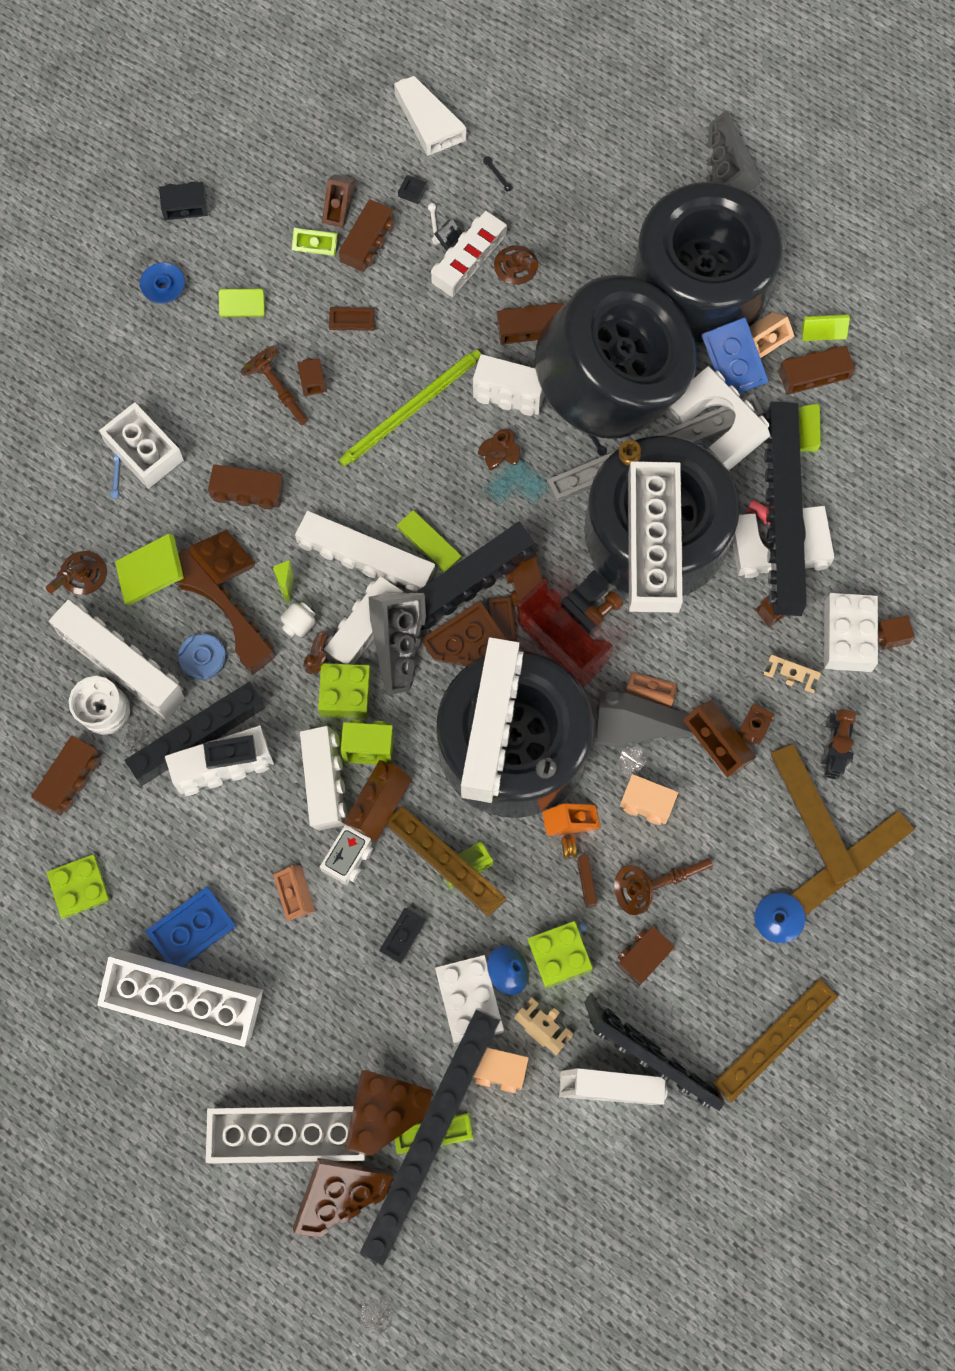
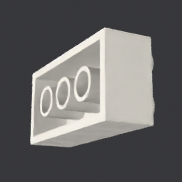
M261 726L213 740L219 741L253 735L257 755L256 762L208 770L206 768L203 744L165 756L172 783L178 792L185 794V796H191L198 793L200 788L206 786L216 788L223 784L222 781L231 778L233 781L245 778L246 773L253 771L262 773L269 770V766L274 765Z

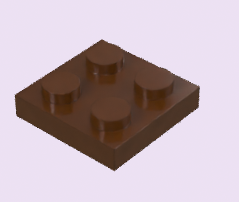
M227 530L191 545L188 551L217 585L249 571L255 565L252 558Z

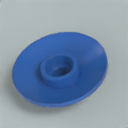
M157 263L148 267L140 278V289L143 295L148 300L159 304L169 303L177 299L185 286V279L181 270L169 263ZM163 284L167 285L165 288H160Z
M785 893L770 894L763 898L756 908V927L760 934L769 941L775 943L792 941L799 936L804 928V909L800 902L791 895ZM777 913H782L785 916L782 923L776 922L775 915Z
M501 945L493 949L487 961V970L491 982L503 994L516 995L521 993L527 986L529 978L528 967L524 957L518 950L508 945Z

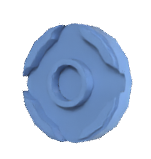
M207 633L193 635L182 643L178 651L179 664L182 671L188 677L196 680H207L215 677L223 669L226 662V652L223 644L215 636Z

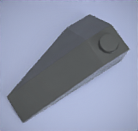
M725 110L709 124L708 146L713 149V153L707 159V165L712 166V174L707 176L706 182L729 184L749 193L761 183L759 175L729 112Z
M386 593L369 596L370 623L386 695L409 691L415 667L414 656L416 647L420 646L421 639H418L421 625L425 624L426 619L425 594Z
M600 690L596 745L626 747L631 742L641 741L642 744L650 743L651 739L673 740L693 737L694 734L683 721L689 715L687 713L625 692Z

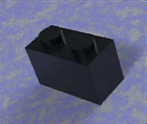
M203 182L159 186L160 205L164 221L208 216L206 191Z

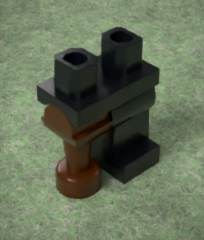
M595 570L576 589L570 592L567 597L561 600L560 607L553 615L554 621L560 626H563L569 619L575 624L568 631V634L575 642H578L585 636L588 638L601 627L603 618L611 609L617 611L623 606V601L613 591H610L604 597L605 603L598 608L593 605L607 592L609 585Z
M837 710V714L830 713L826 719L825 727L832 729L829 743L824 749L820 764L825 765L823 777L838 780L840 775L844 774L845 767L853 760L854 753L849 752L854 745L851 735L857 715L853 711Z

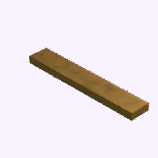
M794 744L772 752L771 757L834 885L836 886L857 877L859 874Z
M401 806L391 815L386 826L488 918L506 901V897L404 806Z
M897 811L847 850L858 874L915 830L900 811ZM824 868L792 893L791 896L800 902L806 916L850 880L835 886L827 869Z
M821 979L817 980L713 1085L732 1103L838 996Z

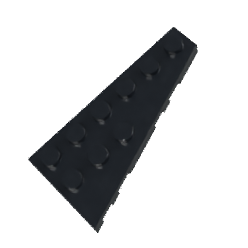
M591 994L588 995L584 1003L590 1017V1023L594 1029L593 1032L603 1040L610 1039L614 1042V1046L624 1054L630 1052L636 1056L635 1059L638 1063L646 1068L651 1066L656 1070L657 1075L665 1081L671 1079L677 1083L676 1086L687 1095L690 1093L698 1097L697 1100L706 1108L710 1109L712 1106L718 1111L722 1109L725 1101L720 1092L696 1074L691 1073L689 1076L687 1070L678 1060L673 1057L669 1061L660 1051L661 1047L629 1023H625L623 1026L621 1019L615 1015V1012L609 1008L605 1009V1011L597 1006V999Z

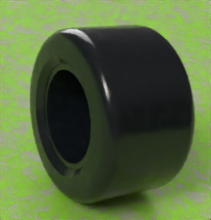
M718 182L688 184L663 196L647 214L639 234L633 277L654 285L672 299L685 316L695 342H704L702 333L744 316L750 327L765 310L781 265L783 247L780 229L769 209L747 191ZM696 249L709 250V253L699 254ZM684 253L692 259L690 265H682L678 260L679 255ZM717 254H721L729 262L720 263L716 259ZM721 272L730 273L728 275L718 277Z
M606 275L595 278L583 285L547 322L537 341L535 368L540 387L546 399L566 422L589 435L617 439L628 437L643 430L684 395L692 382L696 369V346L693 333L685 316L663 291L639 278L626 275ZM616 367L622 368L624 372L620 371Z
M674 436L644 437L634 440L641 448V457L638 462L680 463L681 509L684 508L692 518V521L681 519V531L684 534L681 537L682 596H685L706 584L717 573L725 560L739 520L740 505L737 488L725 465L703 446ZM617 449L604 461L593 479L588 498L584 533L589 555L596 568L611 584L629 594L628 472L630 465L622 463L619 458V449ZM628 449V450H627V455L631 456L632 453H633V450H632V449Z
M521 651L523 652L520 675L515 674L519 676L516 699L511 698V700H515L513 708H522L524 714L520 721L506 722V724L510 725L507 747L502 746V749L505 750V760L508 755H518L521 765L504 764L503 771L497 772V774L501 775L499 794L498 796H493L492 803L463 798L477 809L500 817L520 818L536 815L551 809L563 801L580 781L587 765L593 741L594 720L592 709L580 683L566 668L556 661L528 651ZM485 656L472 662L456 675L442 697L437 714L436 731L439 760L447 780L460 796ZM534 719H539L544 726L545 732L531 734L527 726ZM512 734L516 735V742H512ZM530 744H537L544 748L542 755L537 760H533L526 752ZM545 757L553 759L557 766L555 774L549 779H543L536 773L537 762ZM545 762L543 773L548 774L550 762Z

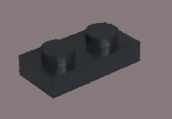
M253 735L203 743L206 768L208 770L257 761Z
M404 908L379 952L401 965L427 922L426 919Z

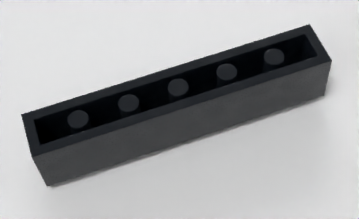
M520 521L415 592L425 594L426 619L425 624L421 625V630L433 627L442 616L452 614L458 605L464 601H471L475 598L477 592L483 588L487 589L493 586L496 579L502 575L512 573L518 564L523 561H529L535 556L539 549Z
M249 681L124 761L139 784L143 786L169 770L165 756L218 739L265 709L264 703Z

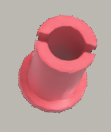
M753 499L749 505L750 508L746 512L756 514V517L764 521L765 525L767 523L770 524V522H766L768 507Z

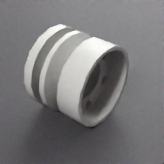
M100 676L87 677L78 682L71 691L69 708L73 717L93 733L101 735L113 734L128 721L130 714L129 700L125 693L107 678ZM101 706H102V707H105V706H106V709H105V710H99V708H100Z

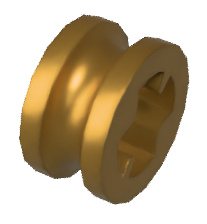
M633 440L624 441L619 447V458L622 463L630 465L631 462H638L641 457L640 445ZM628 449H632V450H633V453H632L631 456L627 455V450H628Z
M571 836L570 839L562 837L564 859H568L569 856L577 858L575 837Z

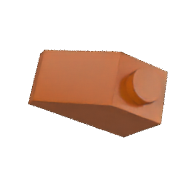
M563 803L542 812L547 836H564L600 829L596 805Z

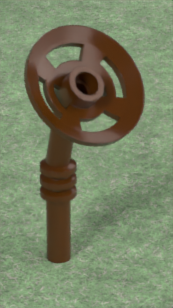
M518 245L502 249L494 260V269L497 276L502 281L513 285H520L530 281L535 276L539 266L535 254L528 248ZM518 250V252L511 253L508 256L504 255L509 251ZM501 262H503V268L507 272V274H504L500 268ZM524 270L528 272L523 277L514 278L515 273H521Z
M277 345L270 346L248 361L240 373L243 376L257 372L264 374L277 391L278 398L284 407H288L299 424L303 425L307 422V418L296 404V398L289 389L283 386L271 369L272 365L270 362L276 356L279 348Z
M76 552L63 562L56 578L46 586V590L49 593H54L63 585L68 591L77 595L93 593L103 585L106 579V564L94 552ZM81 556H88L96 561L91 564L87 560H81ZM97 569H100L99 578L93 584L92 581L95 579L97 575ZM74 579L79 583H84L85 588L74 587L70 582Z
M707 858L685 868L681 866L679 870L674 869V872L669 871L668 875L651 881L646 872L635 865L624 866L618 871L614 881V893L617 902L630 915L643 914L651 905L653 890L672 883L676 885L677 881L681 883L682 879L686 881L687 877L713 867L710 858ZM634 871L635 875H631L627 879H625V876L629 872ZM623 888H627V894L631 899L630 903L627 902L624 896ZM646 901L644 906H642L641 908H637V905L642 904Z

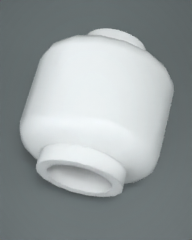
M303 602L300 604L292 603L280 617L281 622L284 624L282 629L291 637L294 635L303 637L315 625L316 620L314 616L316 614Z

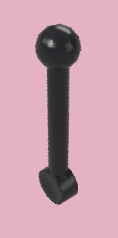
M486 156L483 159V163L490 167L504 185V190L510 192L512 185L507 183L492 164L491 157Z
M589 435L597 447L598 455L604 456L606 448L600 445L595 436Z

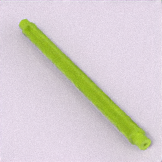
M475 349L473 352L467 353L462 359L346 450L344 455L338 459L341 465L346 467L349 463L355 462V460L476 365L481 355L479 350Z

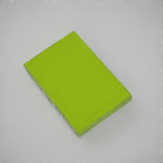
M167 534L115 561L122 596L126 605L134 604L184 578L175 538L172 534Z

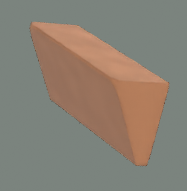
M631 672L626 693L671 708L677 684Z
M292 865L273 874L287 921L315 912L301 865Z

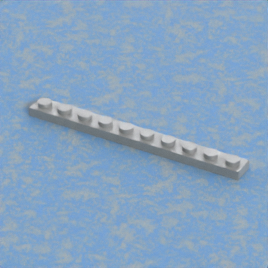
M754 394L741 399L743 402L747 400L755 410L754 413L758 417L760 415L763 416L764 412ZM723 406L653 436H674L698 444L729 431L734 424L736 414L731 409ZM612 453L547 479V485L556 503L590 489L597 471Z

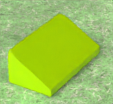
M294 228L292 251L335 256L339 233Z
M219 289L220 317H265L264 290Z
M848 314L805 316L801 325L802 340L846 339L850 316Z
M812 404L798 407L800 451L818 452L820 447V405Z
M290 560L273 566V571L285 602H290L294 582V573Z

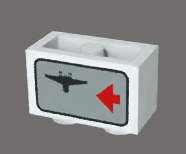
M345 825L320 865L321 871L346 886L349 881L354 882L361 869L358 866L361 861H367L373 851L371 839Z

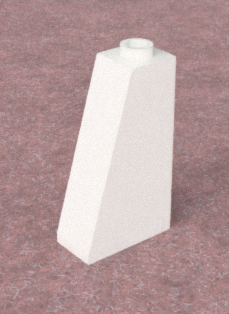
M415 76L394 83L395 97L427 156L466 141L465 125Z
M578 1068L561 1071L559 1097L662 1105L668 1093L665 1080L661 1077Z

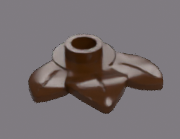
M501 429L494 434L493 438L485 440L480 445L478 455L485 456L488 468L493 470L504 459L508 463L516 465L520 458V447L515 443V436L512 431Z
M319 632L314 638L311 653L307 654L303 664L306 668V673L318 674L320 672L321 665L326 658L323 644L328 632Z

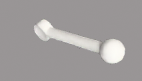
M430 203L428 205V210L431 212V220L434 234L437 231L435 217L436 205L434 203ZM434 235L432 242L435 245H439L440 242Z

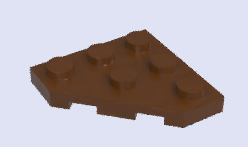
M478 601L423 637L421 642L434 661L467 667L472 662L486 656L489 637L502 640L507 639L481 601Z
M362 1070L345 1150L366 1156H371L424 1119L430 1106L433 1090L368 1070Z
M318 1158L293 1225L294 1234L321 1237L328 1233V1228L340 1221L343 1224L360 1214L362 1208L373 1202L377 1204L384 1200L393 1178L391 1171Z

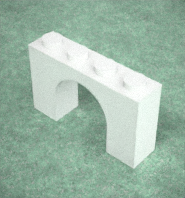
M708 366L692 379L684 395L669 407V410L681 424L694 419L703 410L712 406H725L736 414L731 429L709 447L710 451L729 471L770 437L769 423L763 416L760 415L758 417L754 413V408L747 400L743 402L739 398L740 394L732 385L728 387L724 383L725 379L719 371L716 370L714 372Z
M825 506L803 508L805 569L814 568L817 571L827 569L834 560V552ZM756 514L739 515L738 525L732 540L738 576L745 575V578H754L760 573H769L771 563L767 562L768 549L761 542Z

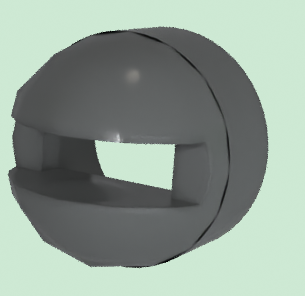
M548 757L540 759L536 764V773L543 779L551 778L557 770L555 761ZM546 761L550 762L548 774L543 773Z

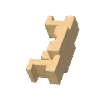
M770 654L768 661L772 662L769 672L764 671L763 675L773 678L778 662L782 663L779 674L787 677L785 684L792 686L794 680L803 682L805 674L809 673L804 690L814 693L815 690L811 688L814 678L819 680L820 672ZM795 669L796 675H790V670Z
M531 997L526 1004L528 1009L525 1010L522 1007L514 1019L541 1046H546L557 1056L565 1046L562 1043L563 1039L569 1042L574 1034L566 1028L555 1040L552 1036L560 1027L554 1020L560 1012L553 1008L546 1015L540 1010L533 1019L529 1016L539 1005ZM543 1021H546L549 1026H544Z

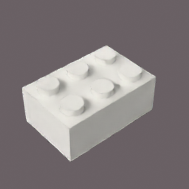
M481 354L473 377V398H476L482 404H489V402L498 404L504 410L517 409L527 416L539 415L545 395L540 387L536 369Z
M135 402L99 430L105 444L148 489L184 461L179 448Z
M829 593L825 600L824 669L872 672L878 664V596Z
M485 955L435 968L454 1046L460 1044L477 1008L501 1019L488 974ZM500 1021L494 1035L503 1033L502 1021Z

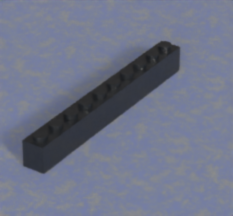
M771 401L768 410H764L763 417L769 423L768 430L770 437L764 441V443H767L764 462L768 463V468L765 471V482L769 484L765 495V501L769 502L766 522H770V528L767 530V543H770L771 546L767 554V562L771 563V570L768 573V584H772V591L769 592V605H772L773 615L802 616L807 601L798 403Z
M479 1008L475 1010L359 1254L382 1266L387 1261L501 1019Z

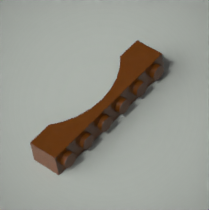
M186 549L182 550L178 555L184 578L175 582L180 590L204 596L225 613L233 626L235 653L253 676L275 658L273 654L275 648L267 638L262 640L258 635L260 630L253 621L249 623L243 617L246 614L238 604L233 605L229 601L231 596L223 586L218 588L213 579L202 569L194 557Z

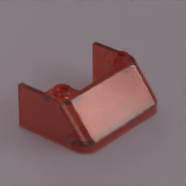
M544 578L516 604L518 624L554 661L566 668L580 683L581 687L584 688L611 658L613 645L604 639H593L561 608L560 595L554 589H548V581Z

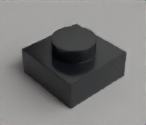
M406 175L398 190V197L418 204L427 188V182Z
M453 219L447 220L434 233L446 251L458 243V239L462 234Z

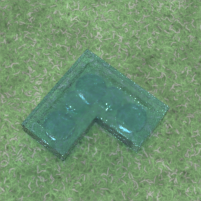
M520 461L516 465L508 464L483 488V491L499 506L515 491L531 505H534L549 490V487Z

